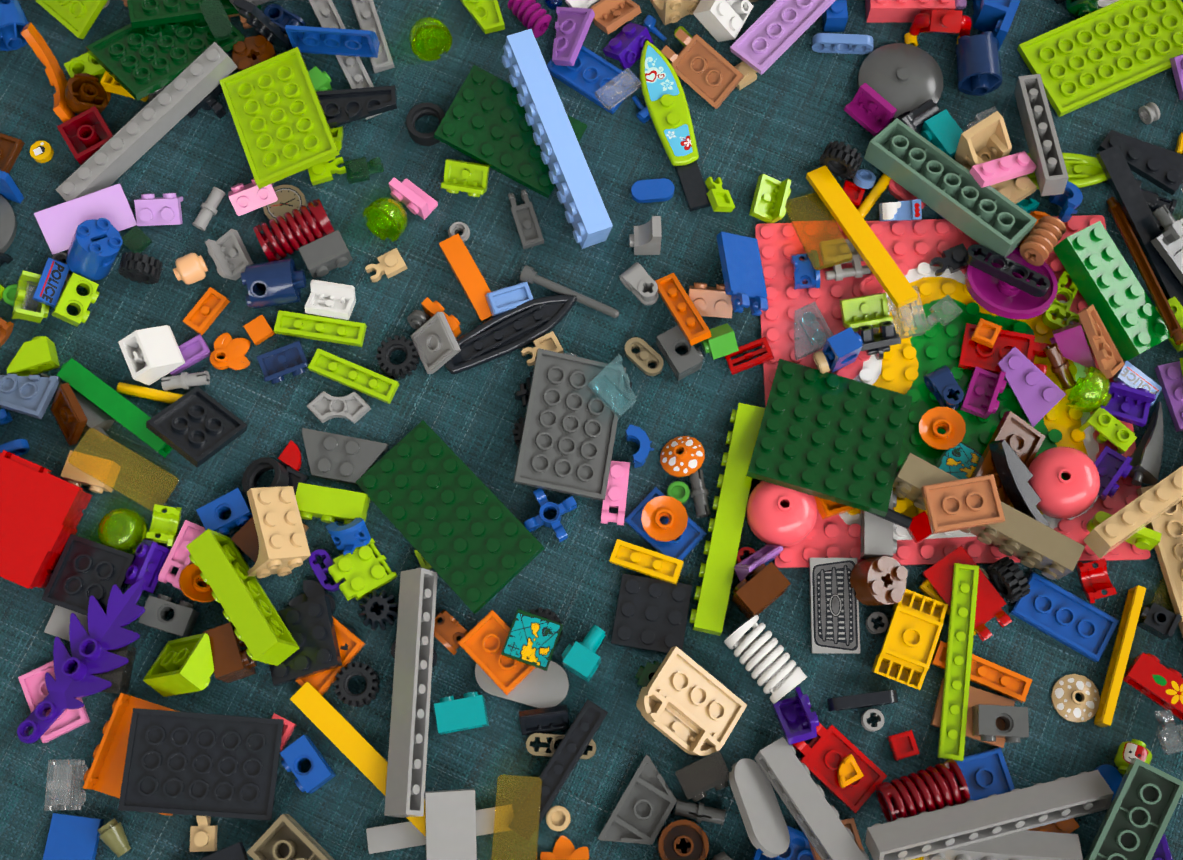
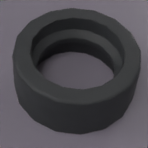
M421 103L415 105L406 116V126L411 139L415 143L422 146H432L440 142L434 138L436 130L430 133H420L415 129V122L420 117L432 115L438 118L440 125L445 113L436 104Z
M259 458L246 468L242 478L243 490L247 494L250 488H256L259 477L271 469L275 470V476L269 487L288 486V471L272 458Z

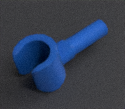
M648 15L644 20L643 26L647 27L648 32H652L665 42L667 38L654 27L657 23L656 19Z
M633 96L632 99L640 110L636 114L637 118L644 124L651 118L647 106L644 107L637 96Z

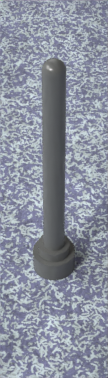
M525 265L521 272L520 282L536 283L561 295L577 296L576 301L613 318L619 316L617 309L537 275L538 272L535 271V268Z

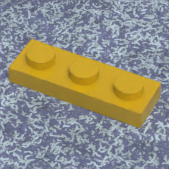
M619 539L615 543L609 560L612 564L675 585L678 582L684 565L682 560Z

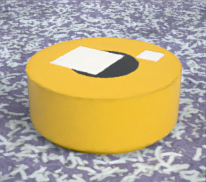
M37 141L31 146L30 155L36 162L46 163L52 159L54 150L48 142Z

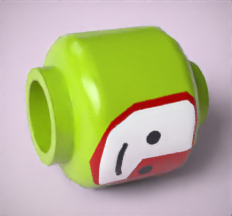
M1132 739L1131 742L1126 741L1119 745L1114 762L1118 767V771L1124 775L1132 758H1137L1150 765L1152 753L1146 748L1144 742Z

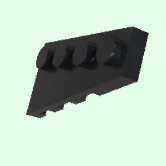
M234 0L233 4L239 10L238 14L247 19L246 23L254 27L256 33L263 35L271 44L276 43L287 50L293 49L288 35L281 32V28L270 21V18L256 5L246 0Z
M1113 130L1108 133L1097 149L1101 152L1119 145L1131 171L1171 195L1177 191L1183 182V154Z

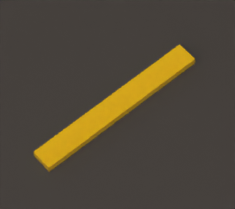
M825 165L808 172L806 179L895 306L900 308L917 300L918 294L827 166Z
M307 681L290 700L386 796L388 761ZM424 799V816L406 818L426 836Z

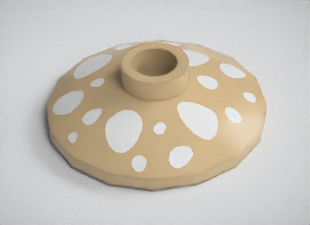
M1070 674L1056 681L1052 688L1051 700L1054 709L1061 717L1067 721L1078 723L1085 722L1095 716L1098 711L1100 696L1098 689L1091 680L1082 675ZM1076 693L1082 696L1081 702L1075 699Z

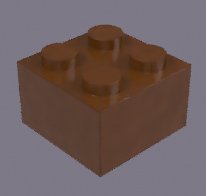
M772 562L767 566L764 563L761 564L753 572L754 574L751 576L752 579L750 581H747L745 578L733 591L732 602L748 620L764 611L791 584Z
M231 622L203 632L209 635L215 678L227 683L256 674L254 667L257 666V661L252 660L246 652L247 646L244 641H241L234 632L236 628Z

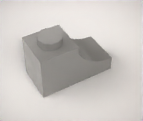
M652 216L649 222L640 226H634V234H629V246L634 247V255H660L662 237L661 216Z

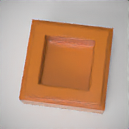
M263 315L243 326L256 346L275 335Z
M980 318L971 340L993 348L1002 326Z

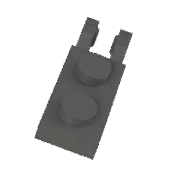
M526 189L521 190V198L524 204L518 206L516 205L513 193L508 194L511 212L523 249L544 244L543 235Z

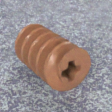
M1052 216L1040 218L1020 247L1022 258L1031 265H1043L1049 253L1053 251V247L1057 245L1062 235L1065 234V224L1060 219Z

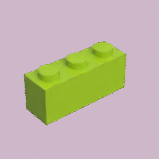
M298 482L295 495L302 519L312 520V517L321 518V521L325 523L341 521L344 522V525L351 523L355 518L359 517L366 521L370 498L366 493Z

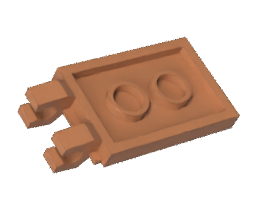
M679 28L675 36L686 46L678 55L667 45L661 52L672 61L671 65L676 74L710 105L718 109L743 79L744 75L700 36L696 34L691 38Z

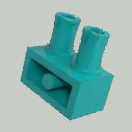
M593 625L583 642L578 643L575 641L573 646L569 644L562 654L564 667L586 682H589L601 663V657L595 653L605 637V631Z

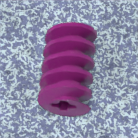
M536 0L508 1V9L527 27V30L532 29L535 38L542 36L546 32L552 17L546 14L544 8L541 9L540 3H536Z

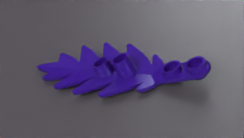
M144 579L137 581L124 594L114 584L108 599L107 613L104 612L97 599L91 595L87 616L89 634L76 614H70L69 637L72 656L61 639L55 637L53 662L56 680L50 673L47 672L45 674V682L49 694L18 726L17 734L21 742L26 744L36 742L66 709L82 708L84 703L75 698L90 696L112 686L110 681L96 677L94 674L117 669L129 662L127 658L108 651L122 648L140 638V634L122 627L130 624L145 612L144 607L136 605L146 581ZM51 709L50 714L46 716V712ZM34 728L32 734L29 735V731Z

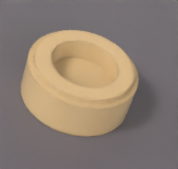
M822 350L814 353L813 359L820 373L829 372V365Z
M562 806L552 807L546 815V823L554 831L565 830L571 821L569 811Z

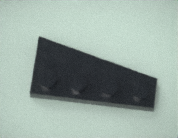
M395 85L316 92L330 128L397 109V90Z

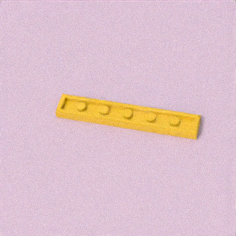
M1139 585L1128 590L1099 707L1096 712L1094 725L1102 728L1111 726L1146 592V588Z

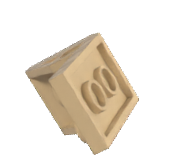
M998 111L961 134L955 160L969 171L974 165L1009 156L1012 145L1004 119ZM1027 175L990 185L1015 204L1034 193L1037 189V186Z

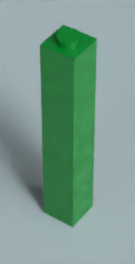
M73 358L61 366L57 376L63 381L69 383L72 388L164 458L171 452L172 447L146 428V422L151 417Z

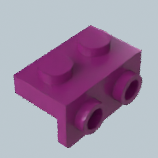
M864 83L858 89L853 100L845 106L844 111L873 136H876L889 125L897 109L868 84Z
M975 367L960 410L983 419H987L991 413L995 414L1000 403L997 400L998 394H1002L1007 383L1004 380L1006 372L1001 371L999 374H995Z

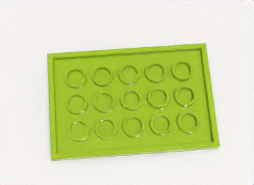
M298 47L219 80L254 180L259 189L340 155Z

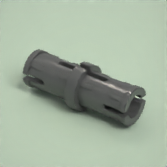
M700 469L699 472L697 470L689 475L692 490L690 495L694 500L696 518H700V516L704 518L711 515L707 498L709 493L704 484L703 470Z
M677 799L676 816L693 818L699 823L702 820L723 826L726 809L705 806L703 802L695 804Z

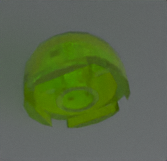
M424 17L412 25L409 33V43L412 51L419 59L434 61L441 58L439 55L450 50L452 36L444 22L438 18Z
M378 198L370 203L363 212V218L366 216L368 220L366 223L367 227L382 240H385L387 237L392 239L390 242L396 241L407 227L408 216L403 205L392 198Z
M1089 365L1083 371L1087 375L1085 378H1078L1077 384L1069 394L1068 400L1070 402L1066 403L1067 406L1081 412L1096 411L1101 405L1105 407L1112 397V394L1109 393V379L1099 369Z
M117 508L106 513L100 520L98 537L103 545L132 554L136 551L137 546L142 543V540L146 539L148 525L144 517L136 511L127 508Z

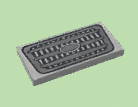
M809 558L811 653L860 654L859 601L855 597L857 594L850 584L851 572L857 564V558Z

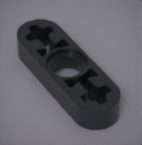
M896 690L827 699L829 712L898 703Z

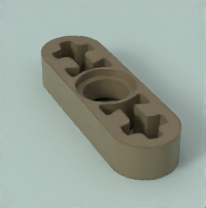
M534 733L528 737L526 748L534 756L552 757L555 752V742L563 739L565 735ZM536 738H540L542 743H548L547 738H552L550 743L551 753H546L547 747H540L539 751L535 752L534 747L530 746V744L535 742ZM593 739L589 743V746L593 747L592 751H588L587 755L582 754L580 759L587 760L595 755L596 744Z

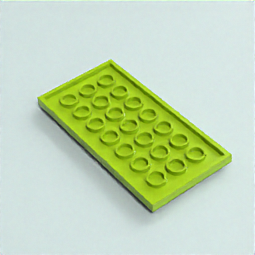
M1119 0L1018 45L1017 50L1032 75H1041L1046 97L1058 117H1061L1171 68L1170 58L1183 54L1182 0Z

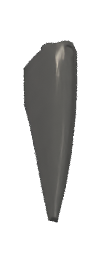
M43 373L40 374L41 377H49V378H50V376H48V375H46V374H43ZM61 381L55 391V394H57L60 385L64 384ZM71 388L88 420L83 432L92 441L97 438L101 442L106 441L109 437L106 431L115 420L78 391Z
M1160 401L1156 404L1138 447L1131 455L1133 459L1130 465L1133 468L1128 476L1132 478L1131 483L1135 486H1140L1141 483L1156 485L1158 481L1164 440L1163 412Z

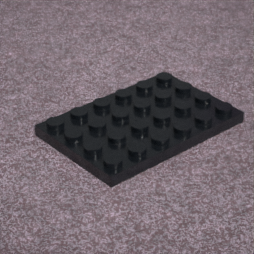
M133 708L118 810L271 821L284 720Z

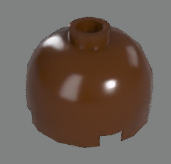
M78 73L68 80L65 86L64 98L67 106L79 115L93 106H96L99 112L102 113L107 107L111 94L105 91L101 83L98 82L99 79L87 73Z

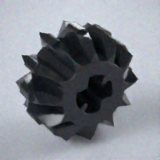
M374 590L372 591L371 599L367 595L363 597L367 603H360L359 607L365 611L360 612L358 615L360 618H365L363 621L365 626L371 624V629L375 631L378 625L382 630H386V622L391 626L394 624L390 618L391 616L398 617V613L392 611L398 608V603L393 602L395 597L392 594L387 596V592L382 590L378 597L377 592ZM380 605L384 610H380L382 614L377 615L374 610H377L376 607Z

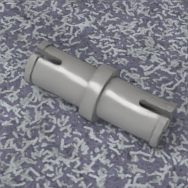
M217 187L212 188L205 203L202 202L201 210L192 223L193 226L202 231L206 230L212 216L218 212L217 208L225 196L224 191Z
M207 370L190 374L182 372L181 375L162 377L161 384L164 391L180 388L188 390L193 386L209 385L210 381L207 380H210V375Z

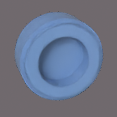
M864 169L858 170L853 177L854 184L864 189L872 188L876 181V176L871 171Z

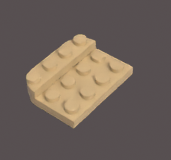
M677 646L670 649L647 687H642L636 703L638 710L647 722L683 751L694 756H707L718 752L725 744L747 707L746 703Z

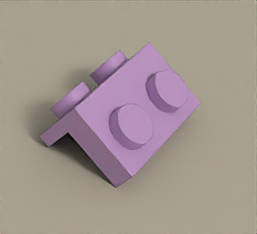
M163 193V197L155 198L154 194H141V198L134 200L137 226L183 224L180 203L183 201V196L176 197V193Z

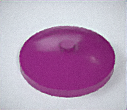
M1018 247L1006 258L1049 279L1050 287L1043 297L1032 296L968 264L965 273V284L969 294L981 307L995 315L1009 319L1034 318L1046 312L1057 295V279L1046 262L1041 266L1029 264L1022 258L1020 248ZM991 263L996 268H1002L1000 264ZM1012 273L1016 278H1023L1018 273Z

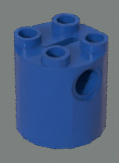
M0 0V50L2 51L17 50L27 44V41L21 35V31L29 22L19 0Z
M106 218L86 220L78 225L67 252L66 262L69 269L90 281L101 280L108 276L123 243L119 231Z

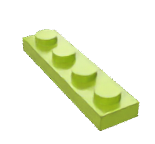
M279 310L274 332L280 335L362 347L367 326L365 323Z
M319 348L308 366V369L314 373L388 404L391 403L399 387V383L393 379Z

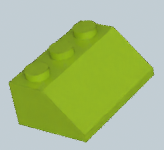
M202 633L168 641L143 681L163 697L204 690L210 683V676L214 672L209 635Z

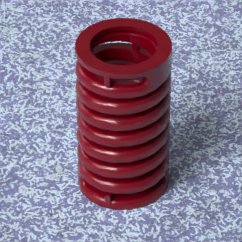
M319 198L314 200L313 203L308 202L307 206L310 212L305 205H302L299 210L293 209L292 215L286 212L284 218L280 215L277 216V223L274 219H270L269 226L271 231L266 223L253 227L269 262L277 261L281 257L284 258L287 256V253L293 254L294 249L299 251L298 248L309 244V241L311 243L317 240V238L319 239L334 232Z
M953 759L946 760L944 764L938 763L934 767H927L925 770H918L917 773H909L908 776H901L899 780L892 779L890 783L884 782L875 786L877 799L887 823L898 818H908L922 812L939 810L945 806L963 804L970 800L965 778ZM954 773L956 774L960 782L959 786L957 785V782L955 780Z

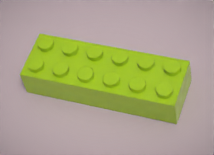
M207 529L186 546L190 552V560L201 570V578L212 588L211 594L218 603H221L224 608V616L233 623L236 628L234 630L236 636L241 641H244L247 646L246 652L252 660L278 666L300 649L256 577L248 576L247 571L250 568L231 538Z

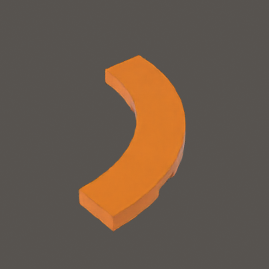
M30 22L24 26L21 35L46 67L45 72L51 86H55L56 93L53 95V111L64 123L75 117V112L67 106L64 98L67 79L53 52Z

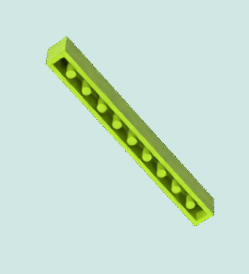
M738 403L737 410L732 409L730 423H734L733 431L728 430L725 443L730 445L728 453H723L721 466H725L724 475L719 474L717 487L721 488L720 495L715 496L712 507L713 510H716L715 519L710 518L708 532H712L711 540H706L703 554L707 555L706 564L701 563L699 577L703 578L702 585L696 587L694 600H698L697 609H692L689 623H693L692 630L718 636L722 634L752 477L746 475L765 412L763 407Z

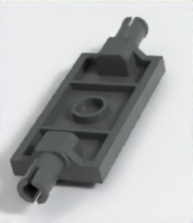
M1164 204L1152 212L1164 229L1151 243L1183 285V218L1175 220Z

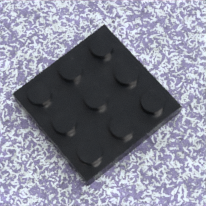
M196 386L146 422V428L198 468L247 431V424Z
M70 534L41 600L88 616L89 598L92 595L97 599L104 612L107 613V604L112 586L116 584L123 592L126 585L124 583L126 571L133 564L136 556Z
M622 574L611 644L668 654L670 649L675 646L682 651L692 585L682 583L675 585L659 579Z
M324 595L277 611L300 649L278 666L269 664L273 686H280L342 666L331 607L327 596Z

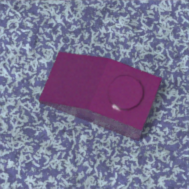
M1080 322L1052 331L1054 337L1050 338L1051 344H1058L1063 357L1087 368H1096Z

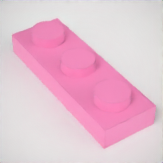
M1022 151L974 165L969 173L980 187L983 188L1033 173L1037 166L1027 153Z

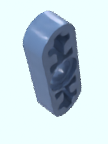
M818 33L812 37V50L819 53L868 54L873 51V37L859 34Z

